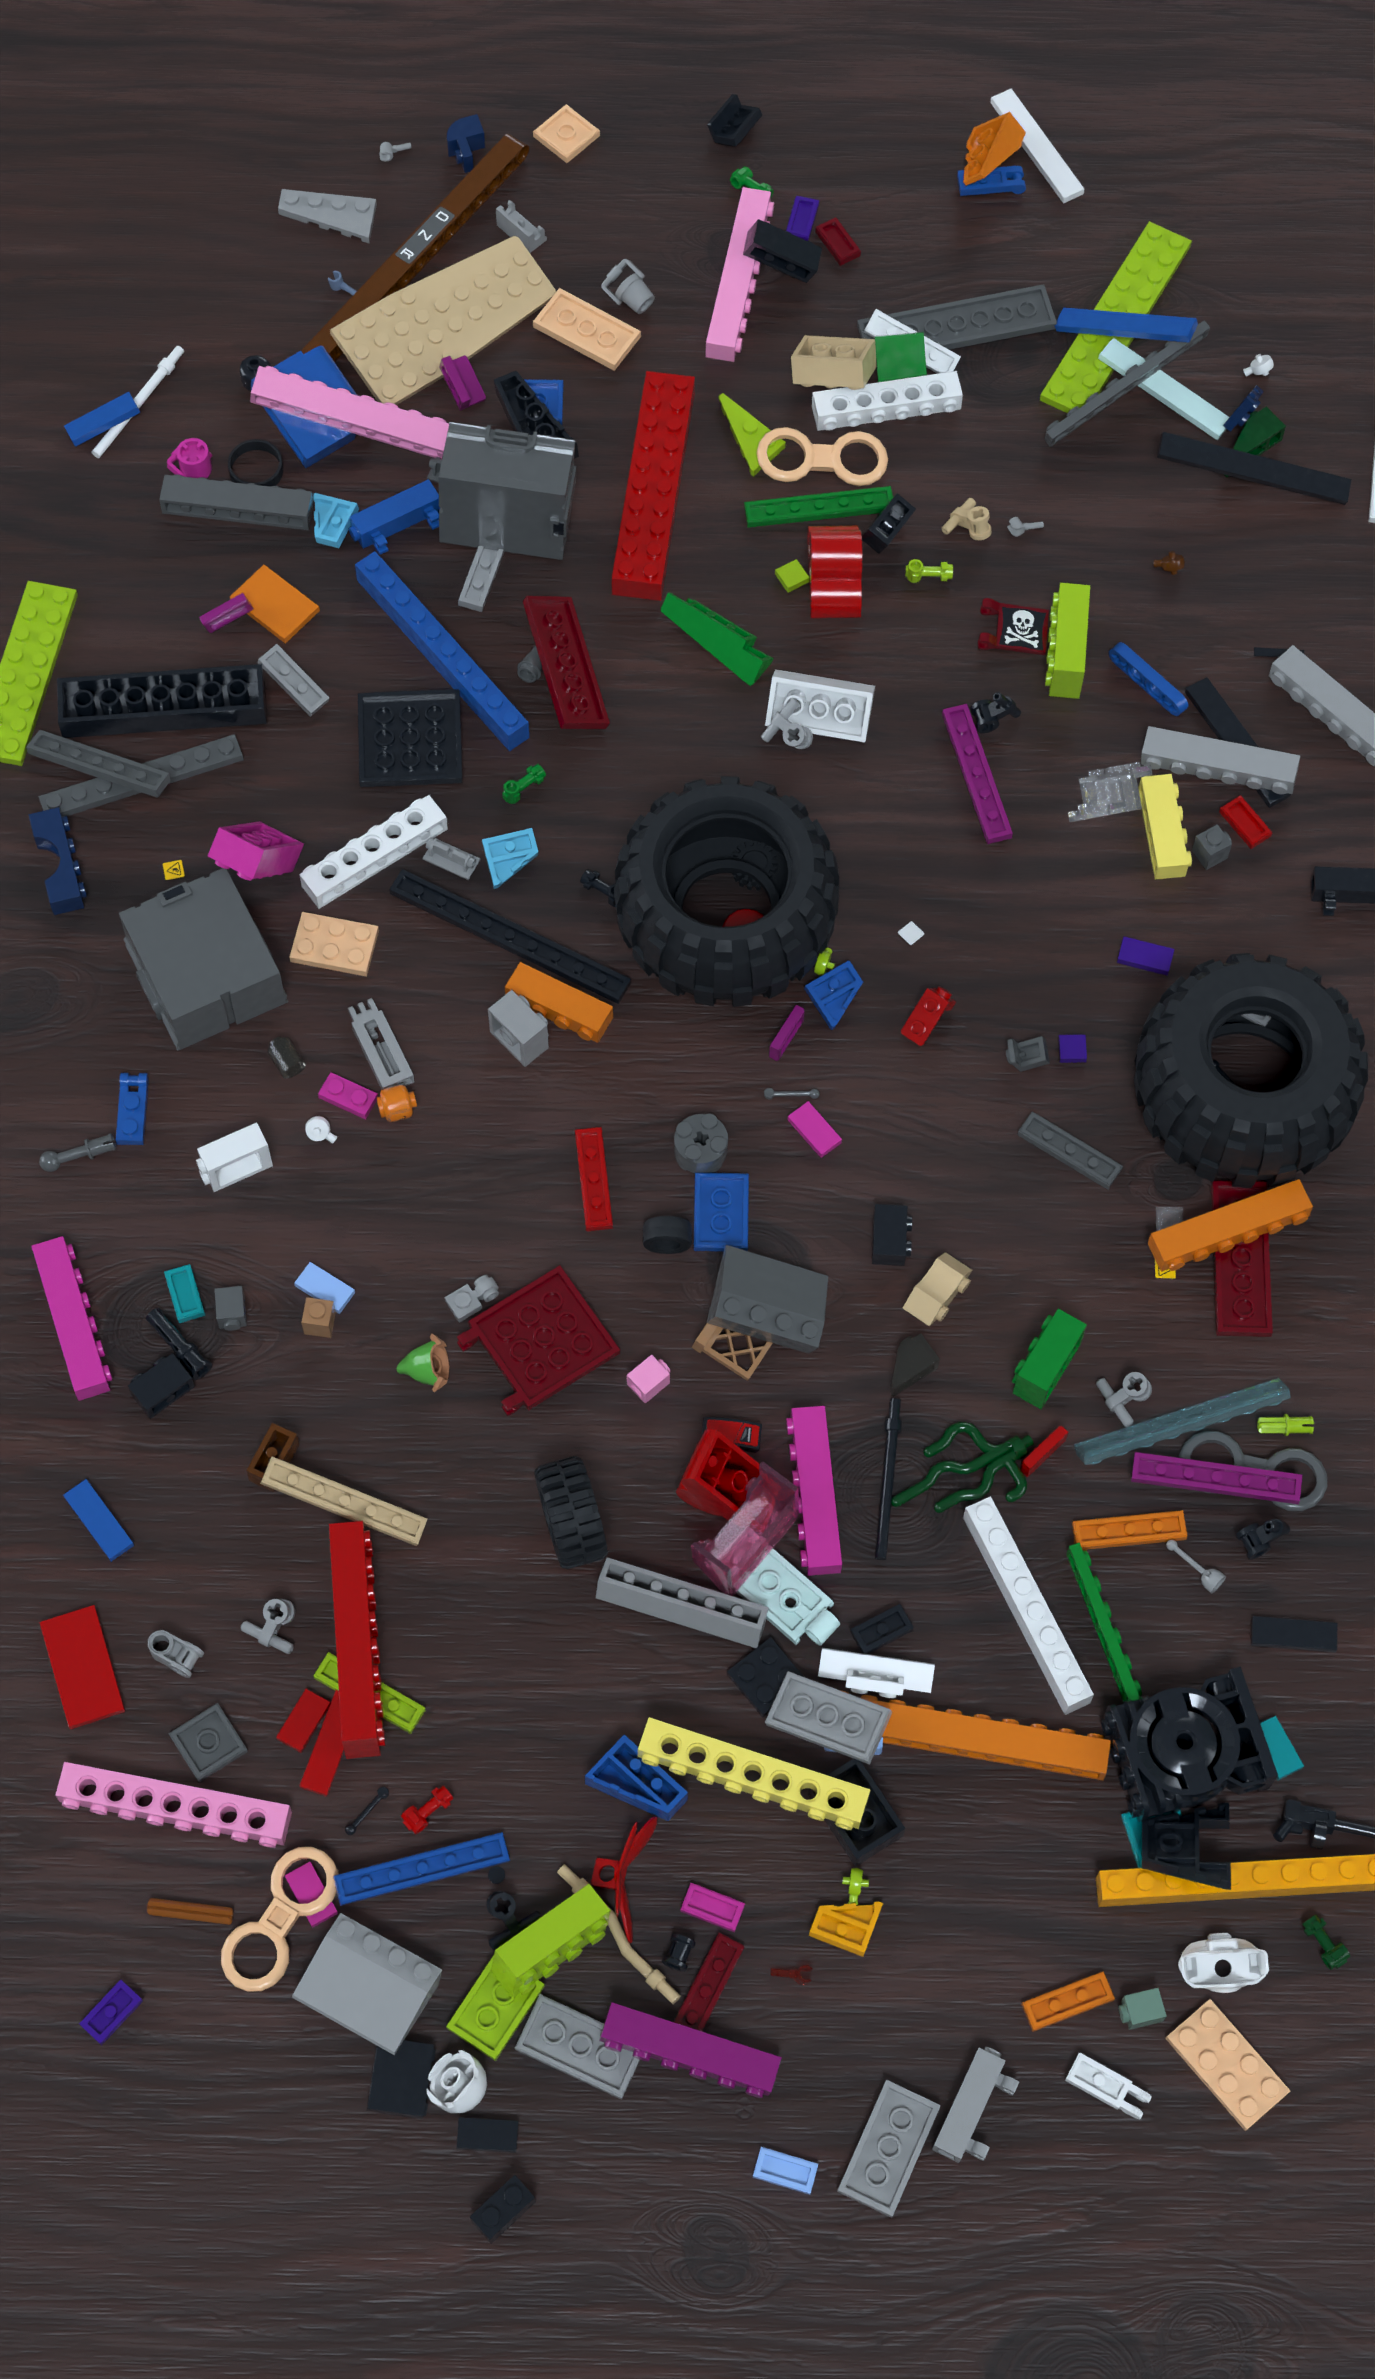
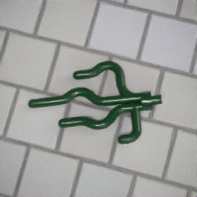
M968 1422L954 1423L945 1430L940 1440L924 1449V1456L930 1458L946 1449L958 1433H967L976 1446L985 1454L969 1463H958L955 1461L937 1463L930 1468L922 1481L894 1496L891 1505L899 1507L927 1491L935 1484L939 1475L944 1472L970 1474L986 1465L988 1466L983 1474L982 1483L978 1488L962 1489L937 1502L934 1505V1510L937 1513H942L959 1502L975 1501L983 1498L990 1491L995 1474L1004 1467H1006L1016 1482V1488L1008 1492L1005 1498L1010 1503L1015 1502L1027 1490V1480L1015 1461L1027 1455L1026 1448L1032 1446L1034 1442L1029 1435L1021 1439L1016 1435L1002 1444L993 1445L985 1440L981 1432L973 1424Z

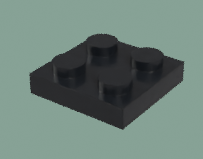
M771 1637L727 1671V1676L762 1718L770 1712L788 1671L804 1677Z

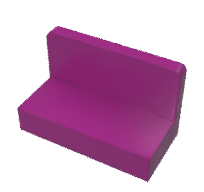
M466 355L452 360L451 356L441 359L439 368L460 411L485 401V393Z

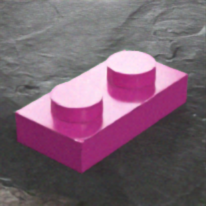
M330 1072L318 1093V1097L366 1120L377 1101L376 1097H378V1094Z

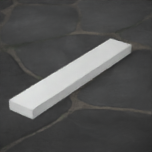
M1009 89L991 97L990 103L1000 116L1011 112L1025 130L1026 134L1022 141V147L1060 200L1066 203L1083 195V186L1014 91Z

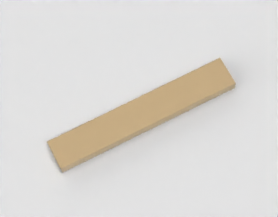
M275 1457L270 1458L260 1483L354 1522L363 1521L364 1526L414 1546L418 1545L427 1522V1518Z

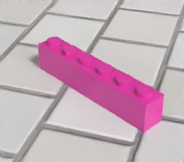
M62 1236L32 1245L78 1401L109 1392L108 1382L112 1381V1376L108 1365H102L100 1357L105 1356L101 1340L95 1341L93 1333L98 1332L94 1317H88L86 1309L91 1306L87 1293H81L79 1284L83 1283L79 1268H73L72 1260H75L76 1256L72 1244L66 1245Z
M825 1406L792 1408L791 1418H786L787 1434H793L794 1443L789 1444L790 1461L796 1462V1470L792 1471L793 1487H798L799 1497H795L794 1500L796 1514L801 1513L802 1523L797 1524L798 1539L804 1540L805 1550H800L801 1567H807V1576L841 1573L842 1559Z

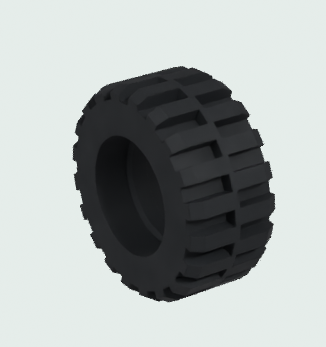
M572 1456L538 1466L534 1470L536 1484L550 1537L561 1568L571 1569L603 1560L608 1555L607 1543L593 1489L583 1460L580 1457Z

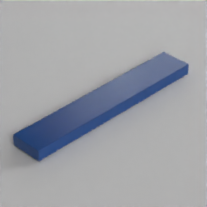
M1063 308L1057 319V324L1054 326L1058 332L1190 342L1198 322L1196 318Z
M503 1832L335 1875L333 1879L339 1903L342 1906L507 1863L510 1859Z

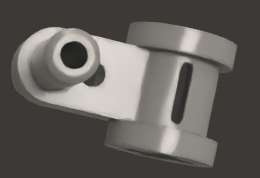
M791 698L781 712L777 711L772 717V723L761 735L765 742H769L777 731L781 729L783 731V740L787 745L797 749H806L811 745L813 741L811 730L788 720L799 706V702L796 699Z
M1131 1372L1126 1375L1123 1380V1388L1116 1393L1105 1378H1101L1096 1382V1386L1106 1399L1105 1404L1111 1412L1116 1413L1124 1427H1129L1134 1422L1124 1405L1132 1399L1138 1402L1145 1401L1152 1393L1151 1383L1139 1372ZM1136 1382H1138L1141 1387V1390L1138 1392L1135 1390L1134 1386Z
M287 1599L269 1600L263 1608V1616L266 1620L263 1629L248 1621H244L241 1625V1631L257 1638L258 1643L268 1648L272 1646L286 1654H290L293 1651L294 1645L278 1637L277 1634L281 1625L288 1624L294 1619L296 1613L295 1606ZM276 1607H280L283 1616H279V1613L275 1611Z

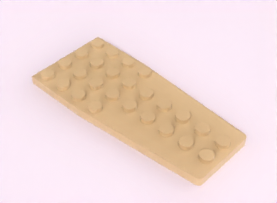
M513 236L390 294L330 330V334L375 399L383 404L393 403L398 405L444 377L439 368L442 358L451 356L452 360L466 355L469 360L546 305L554 296L556 290L522 241L517 236Z

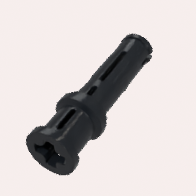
M155 1308L148 1313L146 1320L173 1349L178 1361L184 1364L191 1372L190 1376L192 1379L198 1380L204 1377L211 1370L212 1363L202 1357L198 1352L197 1345L192 1342L189 1343L160 1308Z

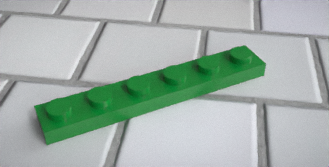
M1080 1543L1070 1545L1066 1553L1123 1703L1130 1699L1132 1702L1137 1701L1142 1696L1141 1687L1137 1680L1132 1679L1129 1671L1132 1669L1130 1659L1127 1653H1122L1119 1645L1122 1643L1120 1633L1116 1627H1112L1109 1619L1111 1618L1110 1607L1106 1601H1102L1099 1594L1101 1592L1099 1579L1096 1575L1092 1576L1090 1571V1556L1087 1550H1082Z

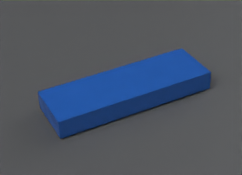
M127 392L64 425L76 447L139 414L140 411L131 394Z
M87 1479L63 1495L111 1562L134 1546L131 1539Z

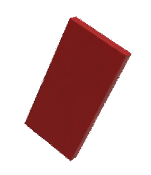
M95 1605L39 1622L69 1729L71 1730L125 1712Z

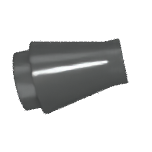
M536 645L517 666L519 678L528 683L539 679L542 672V664Z

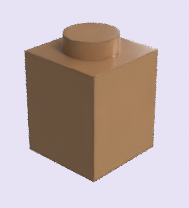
M306 1297L301 1322L305 1335L331 1338L336 1316L334 1301Z

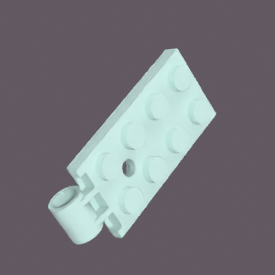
M748 1526L709 1565V1569L744 1600L769 1607L766 1619L795 1645L800 1642V1637L804 1632L816 1644L822 1645L840 1626L838 1619L826 1610L834 1606L833 1600ZM786 1599H794L796 1602L795 1606H786Z

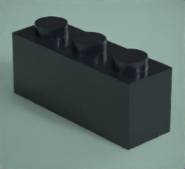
M758 219L748 230L743 255L807 283L818 271L822 248Z

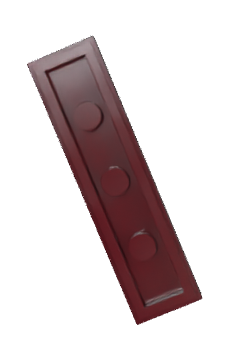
M718 1933L674 2023L703 2031L745 1947L744 1945Z

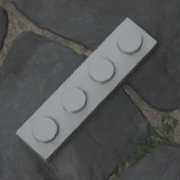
M478 546L458 600L459 606L479 612L483 611L504 555L503 549H498L497 551L484 549V546Z

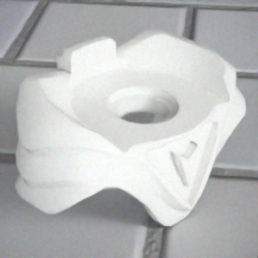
M1228 1933L1209 1934L1207 1940L1191 1943L1183 1951L1178 1963L1182 1976L1189 1986L1221 1993H1231L1239 1990L1241 1987L1257 1984L1269 1971L1268 1954L1265 1950L1256 1948L1252 1943L1244 1939L1231 1938V1935ZM1222 1959L1228 1961L1231 1966V1971L1226 1977L1218 1976L1214 1969L1216 1962Z

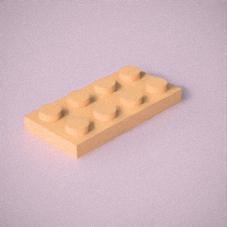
M561 288L557 290L533 321V328L614 371L641 337V331Z
M1211 1999L1165 2038L1245 2131L1290 2092L1289 2088Z

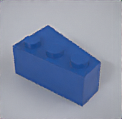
M623 1735L585 1775V1784L669 1821L688 1801V1792L660 1766L655 1767L641 1761L642 1758L638 1757V1746L627 1736Z

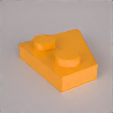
M873 1902V1905L860 1906L852 1903L844 1904L840 1907L834 1905L819 1906L809 1936L864 1957L883 1903Z

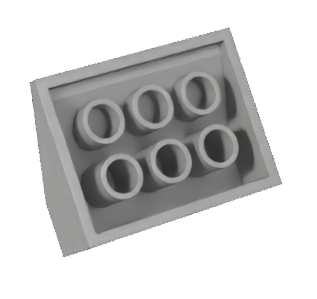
M340 1913L324 1937L292 1998L395 2055L439 1986L442 1969Z

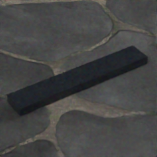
M1207 677L1186 688V695L1219 740L1258 747ZM1256 789L1269 808L1291 796L1289 793L1277 794L1269 789Z

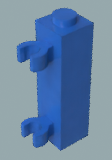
M428 479L350 516L351 527L348 528L349 533L354 541H359L363 549L374 544L378 554L381 555L389 551L386 546L388 544L386 538L425 519L432 530L439 527V494Z

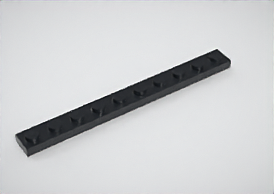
M403 869L389 889L391 895L617 1004L620 1003L631 985L630 978Z

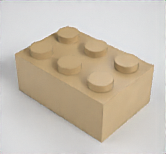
M805 335L791 356L793 384H801L804 387L821 385L826 388L848 387L852 390L864 388L877 367L875 339Z

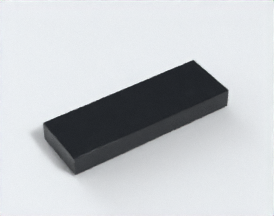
M1253 1616L1251 1619V1646L1336 1653L1338 1623Z

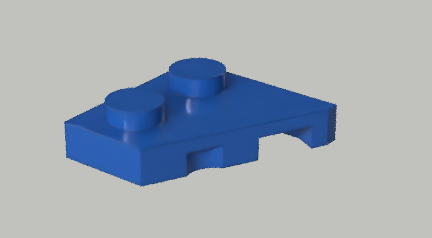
M847 961L805 985L804 990L829 1028L833 1030L863 981L851 962Z

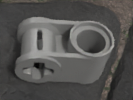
M164 1630L153 1632L148 1639V1648L152 1658L186 1678L191 1677L192 1673L190 1671L198 1658H202L204 1652L197 1646L183 1641ZM158 1642H168L169 1646L166 1650L159 1652L154 1649Z

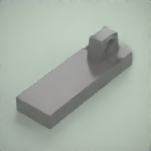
M278 644L258 659V664H262V668L310 717L329 701V697Z

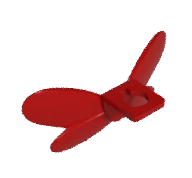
M655 1816L642 1827L637 1835L638 1822L634 1824L620 1861L597 1858L592 1875L591 1885L594 1887L615 1890L616 1916L618 1917L619 1911H621L624 1930L629 1943L633 1941V1928L628 1897L624 1886L627 1867L640 1854L653 1835L658 1821ZM606 1866H611L615 1869L614 1878L608 1882L602 1881L600 1878L601 1870Z

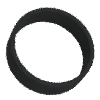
M260 439L247 440L238 444L231 451L228 457V470L232 482L250 483L239 479L233 473L232 467L240 455L252 450L269 452L279 461L278 469L272 477L254 484L271 487L276 486L280 482L283 475L282 457L279 450L270 442Z

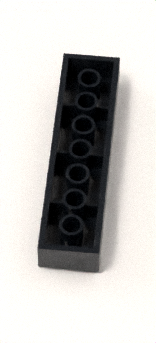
M262 664L57 678L58 724L63 738L267 724L265 679Z

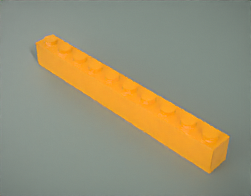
M1375 1854L1231 1863V1890L1142 1868L1102 1870L1096 1876L1098 1906L1108 1907L1374 1891Z

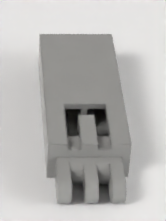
M373 999L367 1000L370 1008L366 1010L363 1002L357 1004L360 1011L359 1014H356L353 1006L348 1007V1012L353 1020L351 1022L352 1030L381 1090L392 1086H407L414 1083V1075L382 1010L378 1011ZM378 1027L385 1041L382 1043L378 1041L376 1042L377 1045L374 1046L372 1040L378 1038L374 1028Z

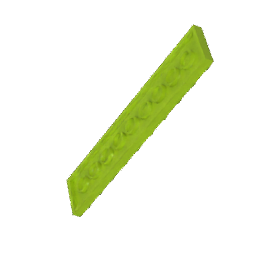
M1149 221L1094 310L1149 314L1190 249L1192 240ZM1079 333L1041 393L1040 401L1066 413L1076 406L1080 408L1085 405L1086 400L1096 392L1100 394L1114 371L1113 368L1098 359L1100 353L1113 338L1126 347L1130 346L1134 338Z

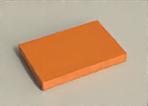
M265 565L260 567L230 596V599L244 593L253 607L252 611L246 614L285 644L320 611L317 604Z

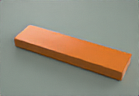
M1183 1510L1072 1522L1075 1544L1080 1543L1082 1550L1187 1539Z

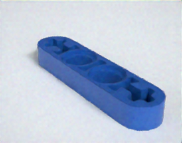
M1119 642L1109 650L1112 662L1172 715L1179 716L1188 708V702L1183 694L1126 644Z

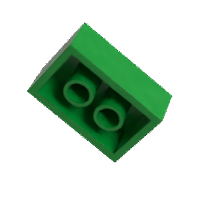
M1057 1309L1054 1316L1048 1315L1041 1327L1042 1332L1039 1338L1035 1337L1028 1348L1029 1353L1026 1359H1021L1015 1369V1376L1012 1380V1383L1015 1384L1013 1394L1042 1410L1080 1347L1087 1324L1060 1309Z

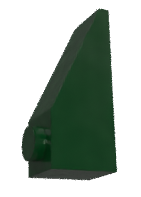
M1267 406L1259 412L1254 411L1247 419L1233 449L1260 456L1282 441L1286 425Z

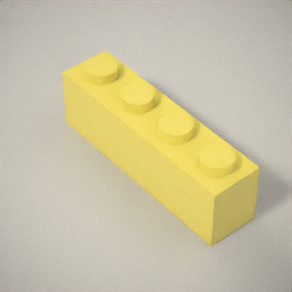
M1172 774L1141 777L1138 792L1154 878L1156 880L1185 877L1188 867L1192 865L1191 852L1186 851L1185 844H1187L1186 828L1181 826L1183 810L1182 806L1177 805L1176 799L1179 797L1178 785L1173 783Z

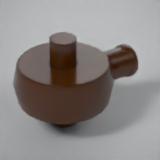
M1171 551L1169 556L1162 558V560L1155 559L1153 565L1155 568L1162 567L1164 571H1171V574L1175 575L1178 570L1184 568L1185 560L1182 555Z

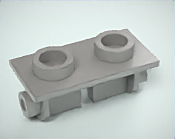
M437 838L427 841L426 848L428 850L423 857V860L469 880L481 860Z

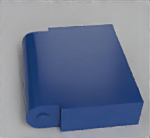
M318 346L305 354L299 351L274 366L281 373L288 375L297 374L304 380L311 382L320 381L325 383L327 387L334 389L343 388L350 391L351 394L357 395L324 346ZM253 378V379L251 380V390H252V387H253L255 378ZM263 406L305 468H308L355 439V434Z

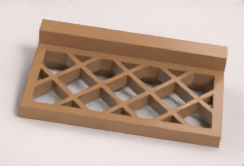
M707 1323L691 1348L699 1353L704 1352L748 1381L772 1343L766 1341L764 1346L753 1348L750 1336L738 1332L730 1333L725 1328V1334L719 1335L723 1328ZM745 1335L748 1349L734 1351L731 1338ZM727 1339L730 1352L720 1354L713 1350L711 1346L715 1340ZM760 1352L757 1358L755 1359L754 1353ZM750 1354L752 1365L748 1371L737 1365L736 1356Z

